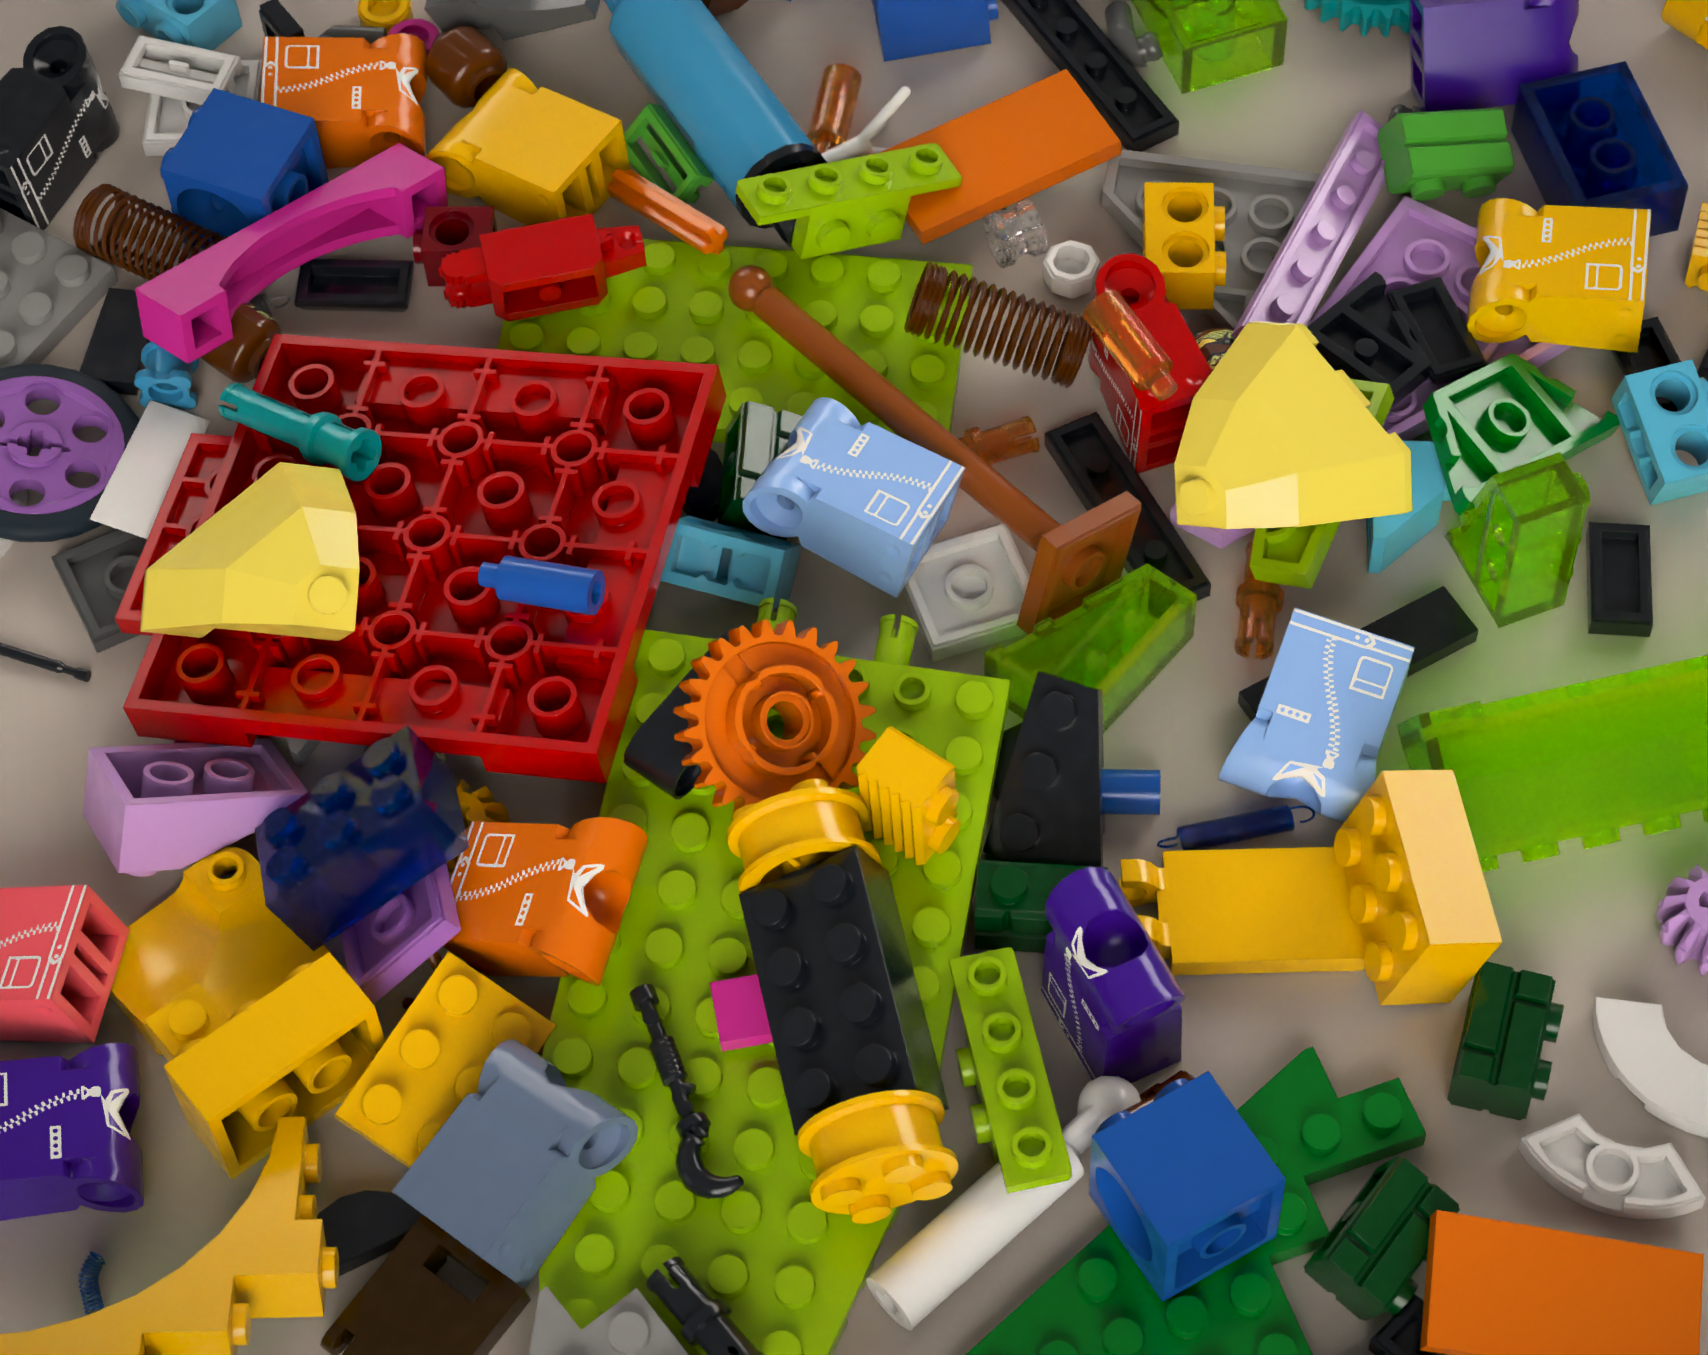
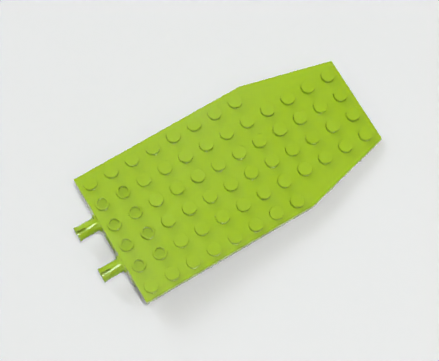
M769 597L760 601L757 622L768 619L773 631L777 624L793 620L794 623L798 609L792 602L780 598L778 613L776 614L773 612L774 598ZM888 614L881 617L879 621V634L873 661L835 656L834 659L838 663L854 659L856 664L849 674V680L851 682H868L869 685L858 696V701L862 705L875 707V713L862 719V726L876 733V739L860 743V750L867 754L884 731L892 726L956 766L954 769L956 772L954 783H956L955 789L959 792V800L956 805L958 807L956 810L958 814L956 817L961 822V826L955 840L943 854L934 852L925 864L916 866L914 858L905 859L904 851L895 852L893 844L884 846L883 838L874 839L873 831L863 832L865 841L871 843L878 850L881 866L889 872L941 1075L956 993L949 959L962 957L978 873V863L982 852L1011 694V680L909 666L919 626L912 618L901 615L898 636L896 637L897 629H894L896 615ZM645 629L634 667L638 683L607 780L599 817L617 818L641 827L648 835V845L629 901L622 915L620 928L601 985L589 984L570 974L568 977H560L550 1019L551 1022L556 1024V1027L546 1040L542 1057L555 1065L559 1070L567 1087L587 1090L597 1094L632 1118L638 1127L637 1139L626 1157L607 1173L595 1177V1190L539 1269V1291L548 1286L582 1330L637 1288L688 1355H707L700 1345L691 1346L681 1334L683 1325L660 1299L646 1287L648 1278L658 1268L674 1288H678L679 1286L669 1276V1271L664 1267L663 1263L679 1256L713 1299L720 1297L727 1303L732 1310L730 1319L764 1355H833L848 1323L847 1317L860 1290L864 1289L867 1283L866 1279L874 1268L876 1255L888 1230L892 1229L902 1206L892 1208L891 1214L886 1218L868 1224L852 1222L850 1214L829 1213L815 1207L809 1194L810 1186L816 1179L812 1158L804 1155L798 1147L774 1043L723 1052L721 1050L710 982L757 974L738 890V881L744 872L742 859L731 852L727 842V830L733 822L734 802L732 801L727 805L716 808L712 806L713 796L716 792L714 785L698 789L694 787L685 797L675 800L624 763L626 748L634 734L693 668L690 664L692 660L704 656L709 650L707 644L716 639ZM770 708L767 715V725L770 732L780 739L784 732V722L781 715L776 710ZM852 767L851 770L857 777V769ZM858 787L847 789L859 795ZM643 984L654 985L659 998V1003L656 1007L663 1019L667 1036H672L688 1075L685 1081L696 1084L695 1094L693 1096L689 1095V1099L693 1103L696 1112L706 1113L711 1122L708 1131L709 1136L707 1138L704 1137L705 1145L701 1146L703 1164L715 1175L723 1177L739 1175L744 1181L743 1187L731 1195L715 1199L699 1197L687 1190L679 1180L675 1161L682 1138L676 1130V1125L681 1120V1117L674 1106L670 1088L663 1085L649 1049L652 1040L646 1024L643 1022L642 1013L634 1009L629 994L637 986Z

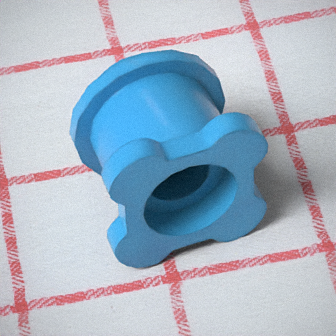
M152 341L147 343L141 353V361L145 369L138 371L134 380L135 386L141 389L140 404L146 408L149 401L153 400L182 410L193 409L197 404L198 396L190 388L193 381L191 374L198 368L199 358L187 364Z

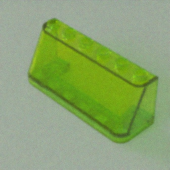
M1708 654L1485 704L1477 701L1426 712L1397 724L1402 749L1410 770L1454 771L1482 872L1498 869L1497 856L1520 851L1523 863L1561 855L1558 842L1580 837L1583 849L1621 841L1619 829L1634 825H1642L1644 836L1682 828L1679 815L1702 811L1704 822H1708Z

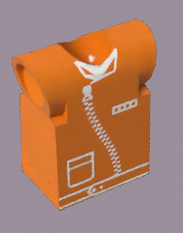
M406 33L390 34L379 38L372 44H369L365 38L264 37L260 102L314 118L326 169L356 167L398 143L425 157L426 119L420 103L425 94L427 84V48L424 41L420 38Z
M609 817L584 819L575 823L571 829L559 824L471 821L450 880L461 931L443 947L487 976L568 977L570 974L584 982L600 986L620 928L622 915L629 901L648 845V835L641 827L629 821Z

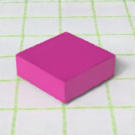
M757 974L710 982L722 1052L773 1043Z

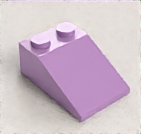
M255 739L252 748L199 742L89 748L83 816L118 873L145 877L154 875L157 871L182 869L308 806L310 794L270 739Z

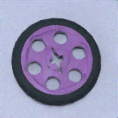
M20 364L0 368V420L4 423L0 428V538L17 542H53L82 535L103 525L102 523L90 520V517L140 421L121 395L101 380L78 370L50 364ZM38 399L51 400L59 406L53 413L46 415L35 414L27 408L31 402ZM91 426L103 430L106 436L97 442L90 443L77 439L74 434L83 427ZM32 448H42L39 456H29ZM77 472H89L98 477L99 481L92 487L77 488L67 482V479ZM28 489L37 491L44 497L42 501L33 506L18 505L11 499L16 492Z

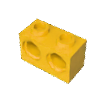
M1144 182L1143 256L1157 265L1164 276L1166 296L1170 303H1175L1178 309L1213 310L1215 286L1226 285V251H1215V241H1224L1225 206H1214V183Z

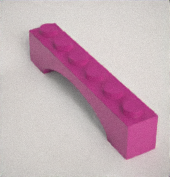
M398 143L135 288L143 337L187 364L193 362L233 339L231 319L235 310L242 303H248L260 291L291 270L317 257L349 245L399 234L408 239L413 236L415 229H423L426 206H448L444 167Z

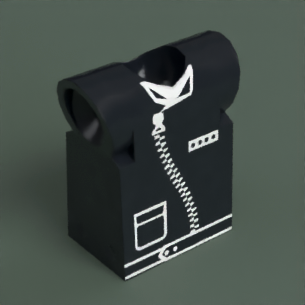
M56 26L47 28L37 34L26 48L23 56V68H11L0 80V208L42 230L46 229L96 163L93 153L101 152L112 146L120 134V126L108 97L102 90L100 78L82 36L73 28Z

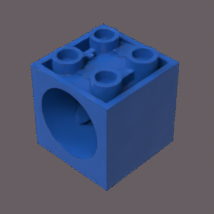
M872 0L884 62L991 44L989 21L999 20L997 0Z
M213 88L203 105L193 111L187 129L175 147L167 150L160 168L161 177L164 180L171 204L172 214L177 213L180 217H185L189 221H194L197 225H202L206 229L210 228L213 232H218L222 236L227 237L329 182L314 118ZM187 237L183 240V243H187Z
M1209 1071L1191 1081L1182 1078L1171 1082L1157 1093L1153 1102L1132 1114L1129 1111H1121L1110 1116L1100 1124L1095 1134L1092 1135L1089 1195L1162 1302L1277 1237L1286 1178Z

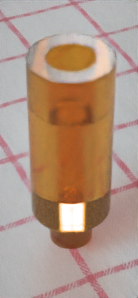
M831 64L824 69L807 132V137L820 154L846 142L862 77L855 68L846 64Z
M1109 290L1091 301L1083 312L1084 320L1139 391L1150 389L1159 401L1171 397L1178 389L1177 383L1169 374L1174 364L1117 290Z

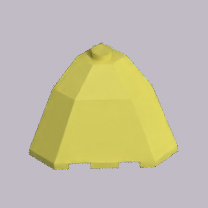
M1249 322L1193 397L1174 463L1177 524L1222 529L1301 527L1408 513L1413 511L1411 450L1396 432L1388 434L1369 412L1368 408L1372 404L1342 369L1335 371L1316 349L1315 346L1319 341L1305 324Z
M279 462L145 570L140 632L203 638L213 629L219 628L340 641L353 633L356 624L360 570L357 518L341 470Z

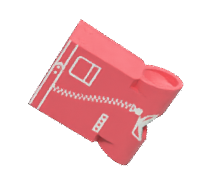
M89 885L0 888V1041L95 1042L130 930Z

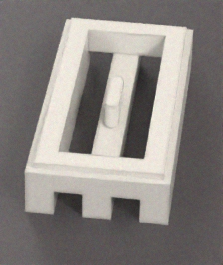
M139 35L118 76L122 88L203 105L213 88L231 93L235 87L233 77H240L243 66L240 56ZM143 57L165 61L169 64L143 59ZM190 67L198 68V69H202V70H207V71H212V72H216V73H218V75H217V74H213V73H208V72H203V71H199V70L190 69Z

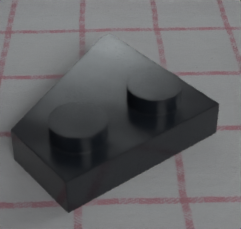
M1375 271L1307 326V328L1319 341L1315 346L1316 349L1335 371L1342 369L1350 379L1389 384L1394 396L1391 410L1428 379L1431 363L1420 343L1411 337L1409 332L1410 325L1401 310H1393L1385 295L1386 282L1383 276Z

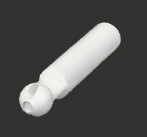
M1100 1076L1088 1082L1079 1096L1077 1116L1062 1129L1072 1167V1177L1070 1180L1007 1194L998 1162L866 1279V1282L875 1299L889 1316L900 1326L911 1331L1077 1183L1085 1174L1080 1155L1091 1146L1092 1135L1095 1134L1097 1128L1107 1118L1141 1101L1136 1088L1129 1081L1119 1076Z

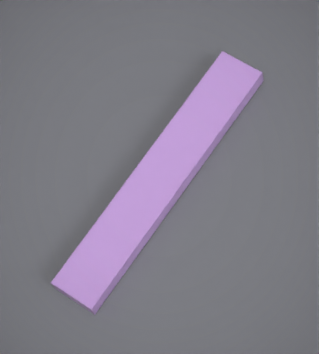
M1360 110L1347 125L1231 335L1233 338L1236 339L1245 325L1253 321L1305 324L1307 327L1386 180L1384 173L1385 161L1381 158L1377 138L1379 130L1383 126L1364 111Z

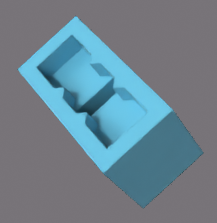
M118 0L116 2L118 13L131 27H141L160 40L212 51L242 27L236 0Z
M1693 359L1626 375L1612 396L1611 401L1650 506L1708 491V382L1703 377L1699 378ZM1655 397L1669 399L1675 404L1678 411L1671 412L1665 410L1658 404ZM1676 450L1690 453L1696 459L1698 466H1691L1682 462L1678 458Z
M685 516L679 518L660 581L759 606L761 600L772 597L775 599L773 607L775 609L779 607L780 598L789 601L802 546L795 542L693 516Z

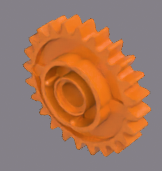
M766 619L752 624L751 633L744 625L729 630V642L719 638L707 644L712 658L701 656L692 660L690 664L698 674L699 679H688L679 684L680 689L691 697V702L675 707L673 711L679 717L688 720L689 725L687 729L676 733L674 739L688 742L692 746V751L681 760L682 766L699 765L702 772L696 779L694 787L698 789L709 785L715 786L716 792L713 796L712 806L716 808L733 801L734 813L745 805L758 803L769 797L788 792L795 784L808 779H823L828 782L829 787H839L846 790L858 787V778L851 769L856 767L866 755L860 750V743L876 739V733L862 726V719L872 715L876 710L875 707L859 703L858 696L869 687L868 682H851L849 680V674L853 670L856 661L851 659L841 663L836 662L834 658L839 644L836 640L818 647L817 628L811 627L802 630L796 636L793 620L777 624L773 631L770 622ZM770 708L776 710L784 722V732L780 739L770 732L767 725V715Z

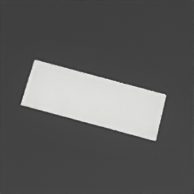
M150 400L90 520L148 539L191 433L205 434L211 421Z

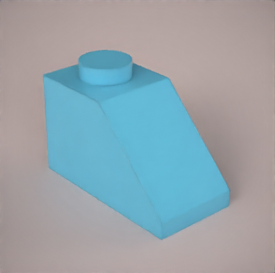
M1403 441L1411 450L1413 511L1404 514L1366 518L1368 573H1381L1434 529L1439 522L1442 501H1451L1433 441Z

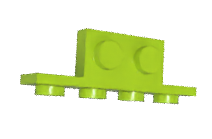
M929 143L740 179L737 181L736 194L758 226L796 219L791 246L800 259H806L900 240L911 196L959 187L963 177L941 147L936 143Z
M1010 947L949 959V966L964 1022L966 1047L955 1049L958 1070L963 1088L975 1086L979 1104L969 1105L977 1144H990L994 1163L997 1164L999 1162L1007 1194L1070 1180L1072 1177V1167L1014 950Z

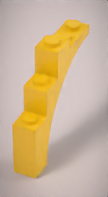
M306 1116L279 1117L270 1156L250 1196L220 1234L182 1267L138 1294L85 1317L31 1331L0 1334V1355H237L238 1346L249 1345L251 1318L324 1317L326 1288L338 1287L339 1254L337 1247H326L323 1220L317 1219L316 1196L309 1195V1185L321 1182L322 1152L320 1143H309Z

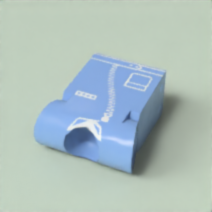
M821 397L813 401L791 432L788 440V449L768 464L742 502L743 513L748 521L759 530L786 538L798 536L802 547L897 598L947 523L965 467L870 422L861 426L855 415L845 405L832 398Z
M1294 608L1256 717L1250 722L1233 746L1220 771L1219 780L1267 797L1297 799L1319 815L1344 823L1376 779V763L1404 687L1415 647Z

